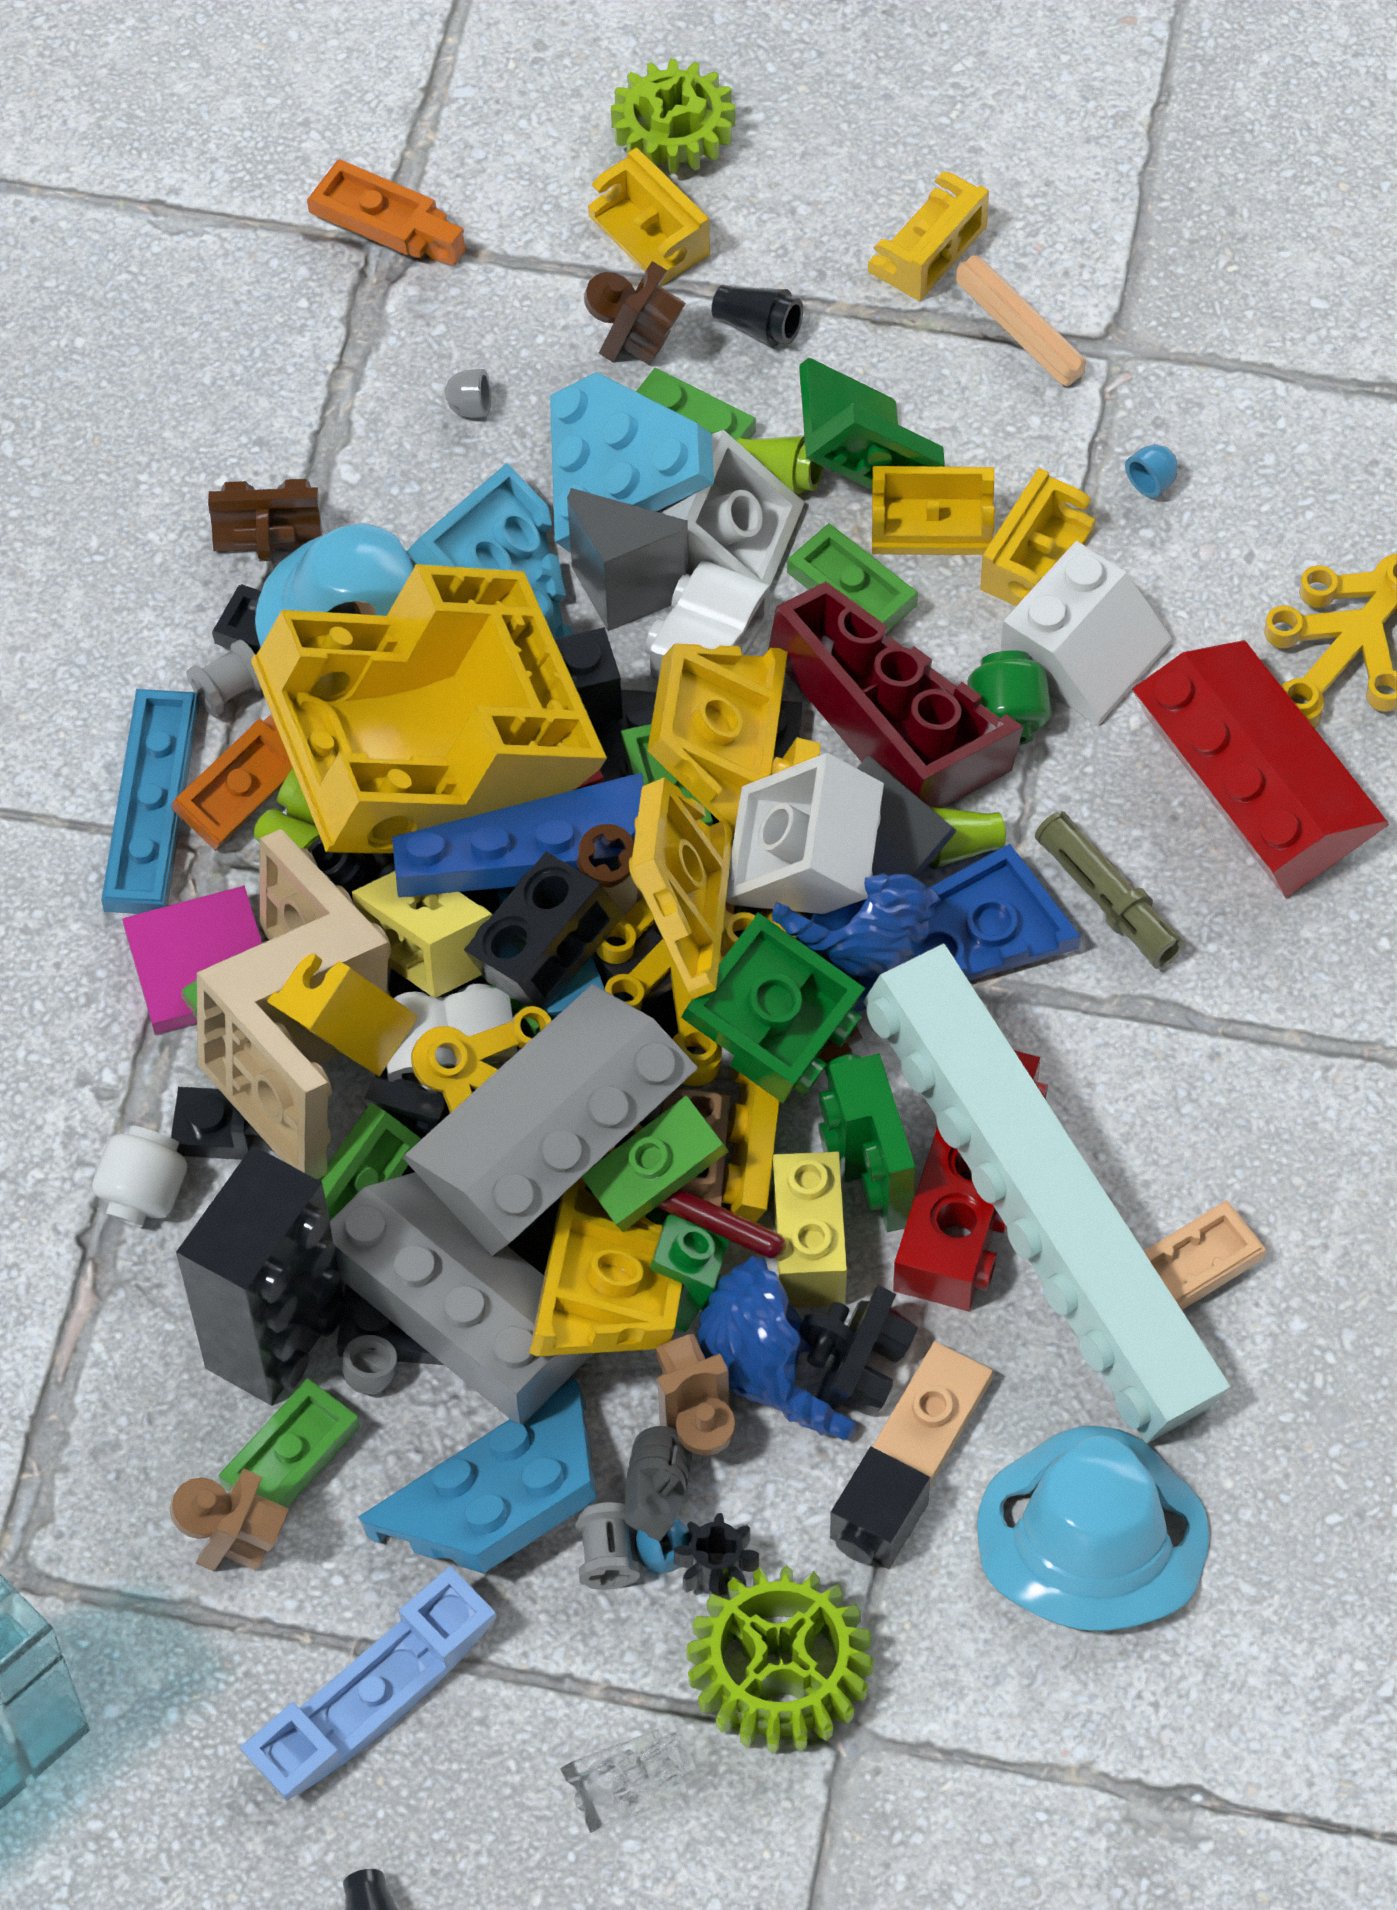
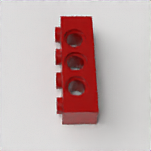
M1014 1050L1046 1100L1048 1084L1038 1082L1040 1057ZM938 1126L894 1261L893 1292L970 1311L976 1289L988 1291L993 1277L997 1253L988 1251L993 1233L1005 1234L1007 1226L993 1204L987 1203L981 1198L975 1189L973 1181L959 1175L963 1171L970 1170L957 1148H952L945 1142ZM949 1226H961L971 1233L964 1237L954 1238L944 1234L941 1230Z

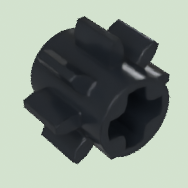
M722 1513L716 1514L714 1522L706 1523L701 1527L690 1521L687 1524V1534L691 1546L681 1545L674 1547V1564L682 1568H689L683 1575V1590L686 1593L698 1587L704 1593L709 1594V1597L711 1594L718 1596L728 1594V1582L731 1581L732 1577L740 1580L746 1586L743 1571L754 1572L759 1567V1553L754 1550H744L751 1541L750 1527L745 1525L736 1530L731 1525L724 1523ZM713 1553L724 1554L722 1564H710Z

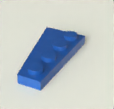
M642 773L393 836L398 898L514 887L546 851L579 870L577 867L578 846L583 835L592 827L600 824H615L624 828L635 841L636 830L634 822L638 816L642 786H644ZM602 841L594 843L596 852L590 863L595 868L605 864L611 872L619 869L617 859L622 849L618 845L607 848Z
M1008 844L931 886L941 901L935 906V916L928 920V935L925 941L920 943V950L913 958L945 944L966 978L972 980L1077 950L1080 946L1081 936L1012 845ZM849 976L865 988L854 1010L857 1012L867 1010L863 1001L878 977Z

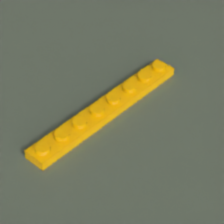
M797 737L783 758L776 757L774 759L771 775L820 756L821 743ZM760 908L761 915L784 930L780 924L772 921L773 909ZM733 1068L732 1081L740 1083L738 1104L734 1103L728 1114L726 1142L733 1143L731 1164L726 1163L724 1166L722 1203H726V1210L756 1223L767 1210L779 1100Z

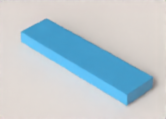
M136 689L101 898L104 912L140 914L168 906L182 819L170 807L175 798L187 787L200 705L197 692Z

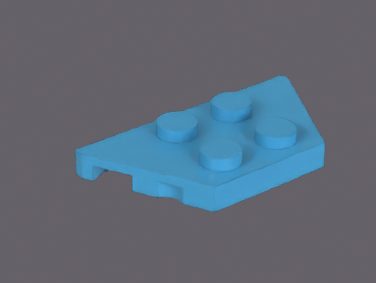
M573 1378L563 1384L524 1425L513 1422L511 1419L507 1420L358 1516L367 1537L379 1543L383 1541L386 1535L409 1541L413 1552L433 1559L448 1558L456 1562L457 1566L484 1574L596 1501L595 1476L590 1466V1460L592 1459L591 1442L584 1417V1411L587 1410L586 1400L579 1383Z

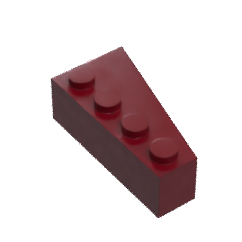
M825 581L776 606L768 650L770 648H780L788 652L785 672L861 762L870 755L929 807L943 808L1012 771L1023 726L1007 714L1000 719L980 704L982 696L965 683L961 682L956 686L931 668L932 659L915 646L908 649L897 643L886 634L887 626L831 584Z

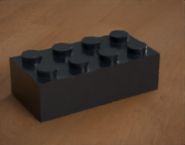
M253 1145L177 1249L176 1254L205 1369L272 1406L284 1388L291 1390L301 1380L309 1363L308 1353L321 1335L328 1337L335 1331L340 1323L341 1314L346 1308V1303L343 1301L341 1276L337 1264L323 1183Z

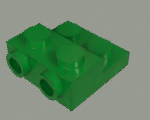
M757 913L719 963L716 990L692 999L685 1008L681 1018L733 1054L734 1058L730 1064L732 1068L784 1103L794 1089L805 1096L812 1088L827 1065L818 1056L828 1042L831 1041L841 1048L863 1017L854 1010V1007L865 988L763 915Z
M880 1053L865 1057L859 1055L838 1057L830 1061L825 1067L828 1091L819 1093L824 1122L819 1123L818 1128L823 1152H839L840 1170L844 1182L861 1178L867 1207L870 1212L880 1210L887 1233L905 1229L914 1201L915 1164Z

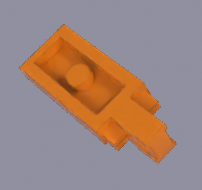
M341 159L334 163L307 199L309 213L405 255L409 253L412 257L421 258L426 253L433 260L455 266L466 251L463 236L464 229L448 222L446 219L447 215L436 208V201Z
M269 715L264 721L259 718L172 802L170 808L215 851L281 788L293 768L273 716Z

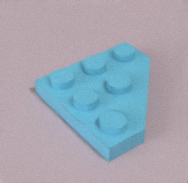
M598 372L550 395L555 542L568 552H571L567 496L571 488L648 510L658 511L714 484L712 434L698 423Z
M508 463L503 465L440 519L406 551L417 564L524 571L553 638L557 639L573 635L572 626L563 624L559 602L566 597L559 558L557 555L549 553L546 532L552 527L549 507Z

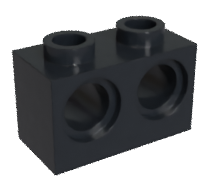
M546 851L531 870L520 878L516 888L490 919L479 927L475 937L465 947L464 951L488 983L525 1006L539 1007L546 1012L624 916L601 883Z

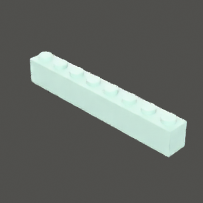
M942 944L880 974L863 1001L867 1007V1016L872 1028L881 1038L887 1039L901 1060L902 1072L907 1083L915 1092L922 1093L933 1110L941 1136L949 1146L957 1148L972 1171V1181L976 1191L984 1201L993 1204L1007 1226V1235L1013 1249L1020 1257L1028 1259L1043 1283V1292L1047 1302L1057 1314L1064 1315L1079 1339V1348L1084 1360L1094 1371L1100 1372L1115 1395V1404L1124 1422L1129 1427L1136 1429L1147 1444L1209 1410L1231 1387L946 945Z

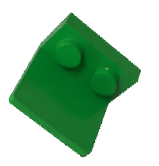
M807 358L799 365L806 459L872 489L873 466H945L943 446L898 425L897 405L892 397L812 358Z

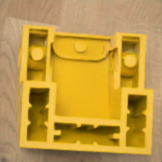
M416 564L387 616L281 610L259 652L251 659L252 666L326 852L394 853L393 836L572 791L596 773L607 759L524 571Z

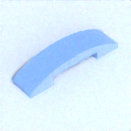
M451 1565L399 1609L401 1620L313 1697L300 1708L294 1702L290 1703L240 1747L241 1752L286 1801L333 1773L398 1722L460 1662L497 1618L496 1612Z

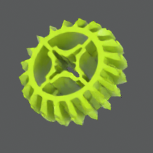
M786 1565L780 1571V1581L768 1582L767 1574L758 1567L753 1572V1587L747 1588L740 1580L732 1577L731 1581L728 1582L730 1600L711 1594L707 1600V1611L711 1617L696 1616L692 1624L693 1634L698 1640L687 1644V1660L695 1664L688 1671L689 1685L693 1689L703 1690L698 1696V1706L703 1713L719 1710L716 1716V1728L721 1731V1734L731 1730L737 1724L741 1725L740 1743L745 1748L754 1742L758 1733L766 1735L767 1749L772 1753L779 1750L781 1736H792L793 1745L796 1749L802 1751L807 1747V1731L811 1729L820 1738L828 1741L833 1736L831 1718L849 1724L854 1718V1707L850 1701H863L867 1697L868 1684L862 1678L873 1673L874 1658L865 1653L871 1647V1633L866 1628H857L861 1622V1611L857 1604L840 1607L843 1602V1590L840 1589L839 1585L827 1589L822 1594L819 1593L820 1577L815 1571L806 1576L802 1584L793 1582V1570ZM791 1617L789 1620L781 1623H771L764 1620V1618ZM820 1632L831 1644L837 1658L836 1666L828 1680L818 1673V1663L809 1656L814 1649V1638ZM733 1638L743 1645V1655L751 1661L746 1668V1679L740 1686L730 1677L723 1663L724 1654ZM781 1652L788 1653L789 1655L792 1654V1662L790 1664L784 1665L782 1659H780L779 1665L768 1664V1656L772 1653H776L778 1659ZM780 1694L792 1695L798 1699L788 1702L768 1701L773 1696Z

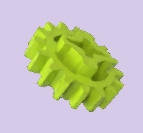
M676 59L669 60L666 70H659L653 62L647 63V76L641 77L636 73L630 72L627 75L628 88L616 87L614 91L615 104L611 105V128H614L616 145H627V157L628 152L637 147L656 166L660 162L668 163L670 174H676L679 163L687 162L694 171L700 169V156L702 155L717 160L719 158V144L730 145L732 142V127H735V104H732V90L730 86L719 87V74L716 71L708 73L704 77L701 76L699 63L693 62L687 70L679 69Z

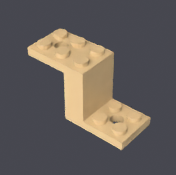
M280 829L260 838V932L269 941L197 972L198 1066L282 1161L315 1179H319L327 1175V1145L331 1142V1134L328 1127V1099L332 1095L330 1081L320 1064L343 1053L269 1004L267 1000L273 991L279 993L297 964L311 953H315L322 958V964L319 970L311 977L310 989L321 985L325 974L339 960L390 996L387 976L391 946L384 930L376 923L371 924L354 906L348 892L342 886H335L318 868L312 854L305 848L300 849Z

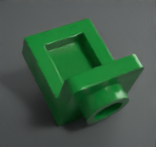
M669 1215L662 1225L650 1262V1268L654 1272L682 1283L675 1328L686 1333L699 1311L705 1310L709 1305L711 1293L716 1291L717 1284L722 1275H719V1271L729 1240L675 1215Z

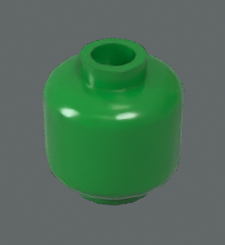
M1006 650L984 656L980 660L981 666L975 668L969 675L967 685L982 696L980 704L1000 719L1007 714L1023 726L1019 745L1031 742L1033 740L1032 733L1043 728L1050 721L1052 715L1048 680L1044 666L1034 660H1030L1029 654L1024 651Z

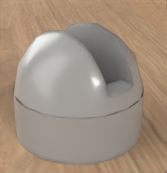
M485 369L464 370L456 373L448 380L445 387L446 400L449 407L457 415L469 418L487 417L489 415L491 387L489 376Z
M364 1335L353 1339L346 1346L343 1355L342 1370L346 1383L354 1391L365 1395L380 1393L390 1385L395 1376L397 1364L396 1350L389 1341L379 1336Z

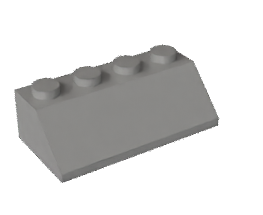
M592 984L402 1158L493 1256L513 1241L697 1070L698 1067L653 1018Z
M416 1172L364 1187L330 1221L340 1279L513 1422L524 1425L593 1354L552 1356L529 1354L544 1275L507 1245L491 1256Z

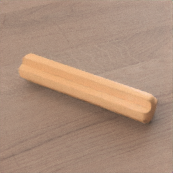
M972 255L958 265L956 269V282L1061 385L1070 386L1075 380L1080 379L1084 375L1086 359L980 256Z

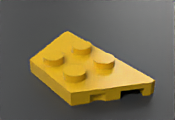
M675 643L662 657L647 751L720 822L724 821L733 830L734 835L742 786L771 775L788 652L780 648H770L763 656L742 655L740 646L719 645L715 649H707L699 644Z
M664 777L642 786L639 812L634 822L636 834L633 856L629 859V869L635 885L642 892L688 993L695 999L715 991L717 986L733 830L724 821L712 826H708L700 819L706 817L704 806L693 798L685 797L677 786Z
M580 1177L561 1195L529 1354L552 1356L656 1349L658 1346L669 1342L672 1338L682 1283L654 1272L650 1268V1262L662 1225H657L643 1216L622 1232L598 1199L585 1190L586 1183Z

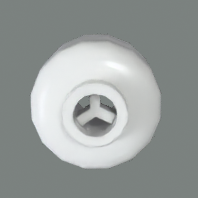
M130 1126L127 1134L111 1136L106 1143L92 1182L95 1195L109 1203L105 1215L122 1223L140 1228L143 1227L146 1217L160 1219L169 1216L174 1208L187 1172L186 1160L177 1152L179 1142L161 1133L138 1126Z

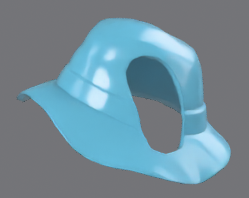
M358 523L346 525L303 544L283 559L264 583L255 616L256 633L260 647L264 643L281 610L329 612L339 604L359 601L374 606L376 615L387 616L413 571V566L417 563L407 554L397 536L371 524Z
M1081 1426L1065 1430L1050 1437L1024 1456L1007 1465L993 1477L983 1494L978 1510L977 1532L980 1559L989 1582L1002 1595L1029 1612L1059 1625L1080 1630L1107 1631L1124 1629L1163 1618L1177 1611L1195 1593L1208 1552V1519L1197 1494L1148 1444L1128 1432L1111 1427ZM1036 1487L1023 1513V1518L1018 1520L1015 1527H1008L1003 1512L1005 1500L1014 1495L1030 1493ZM1162 1507L1182 1516L1187 1523L1184 1538L1179 1546L1173 1547L1170 1536L1167 1535Z

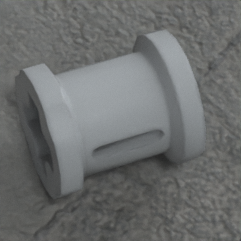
M239 639L232 643L230 646L231 652L207 666L200 668L194 665L186 672L193 692L198 693L199 702L215 718L223 714L224 705L251 689L258 692L262 691L251 663V659L255 654L243 640Z
M612 1502L597 1503L586 1506L574 1515L575 1529L583 1534L585 1563L579 1568L580 1583L591 1589L599 1590L618 1589L635 1583L640 1578L639 1563L632 1560L629 1529L632 1527L625 1522V1504Z

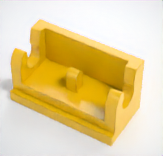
M637 147L628 152V157L604 171L592 183V187L599 194L607 191L611 186L613 187L606 194L600 195L588 205V216L644 272L652 261L666 269L667 272L659 285L660 287L710 255L709 218Z
M941 172L934 181L942 188L950 190L956 198L949 192L935 187L929 194V199L891 241L880 239L873 247L879 255H874L868 261L869 273L919 302L987 227L989 190L981 185L976 187L950 172Z
M873 466L872 554L983 555L991 543L994 534V467Z
M1038 467L982 555L980 590L1017 606L1076 541L1085 545L1095 529L1096 519L1081 510L1070 507L1067 503L1074 505L1076 508L1086 510L1092 501L1091 498L1082 490L1049 476L1048 471Z
M315 953L307 955L297 964L279 993L273 991L267 1002L330 1046L379 1077L419 1016L339 960L325 974L321 985L310 989L311 977L319 970L322 958Z

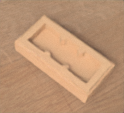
M1226 1200L1149 1247L1144 1253L1181 1310H1184L1264 1260L1266 1248Z
M934 1341L872 1447L928 1475L931 1488L992 1382L993 1370Z

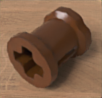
M600 824L592 827L583 835L578 846L577 867L579 871L598 881L605 888L620 885L630 875L629 859L633 856L634 848L632 836L624 828L615 824ZM602 841L607 848L618 845L622 849L617 859L619 869L611 872L605 864L595 868L590 863L596 852L594 843Z

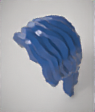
M882 873L865 877L864 885L868 894L867 899L825 914L813 913L811 920L792 911L789 906L776 901L771 917L772 921L780 924L789 935L794 936L802 944H807L809 949L818 953L819 956L847 976L876 978L880 974L913 959L919 952L920 943L925 941L929 932L928 920L935 916V906L941 899L932 887L927 888L924 883L909 874H893L888 876Z
M751 1256L748 1261L732 1268L729 1274L720 1278L716 1291L712 1292L709 1296V1305L700 1313L697 1342L705 1359L721 1354L728 1369L729 1389L736 1395L782 1411L784 1417L789 1422H798L802 1427L817 1431L820 1436L831 1434L843 1441L851 1440L857 1432V1425L853 1420L835 1412L828 1403L794 1385L795 1366L799 1354L810 1352L812 1346L799 1334L802 1320L789 1303L788 1296L776 1272L768 1270L766 1259Z

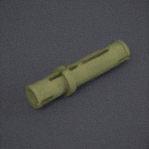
M1061 811L1060 814L1056 812L1047 817L1037 828L1035 839L1054 856L1064 870L1100 906V909L1106 914L1105 922L1115 933H1124L1155 969H1158L1159 966L1163 968L1175 960L1182 952L1185 941L1158 915L1152 907L1153 899L1143 888L1135 889L1129 884L1116 867L1079 830L1065 811Z

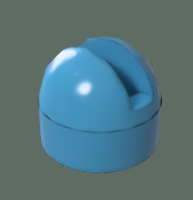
M1157 444L1143 447L1126 460V474L1132 485L1141 494L1149 498H1155L1168 489L1177 477L1176 455L1169 448Z
M676 1517L673 1526L667 1532L672 1547L674 1549V1547L681 1545L690 1546L687 1528ZM637 1530L635 1537L636 1554L643 1566L657 1573H668L680 1568L674 1564V1550L663 1554L659 1541L648 1537L645 1532Z

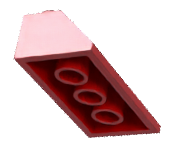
M1245 640L1182 652L1132 688L1148 720L1286 899L1389 826L1382 813Z

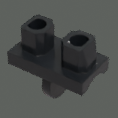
M881 1285L875 1288L870 1301L861 1300L857 1303L848 1325L844 1323L849 1314V1308L842 1303L832 1302L826 1315L814 1313L805 1315L799 1328L800 1336L812 1346L806 1359L810 1365L816 1368H824L829 1356L834 1355L815 1396L828 1403L833 1410L842 1404L852 1410L873 1416L882 1409L892 1389L893 1379L866 1365L871 1350L897 1363L905 1356L918 1330L915 1324L891 1309L897 1294Z

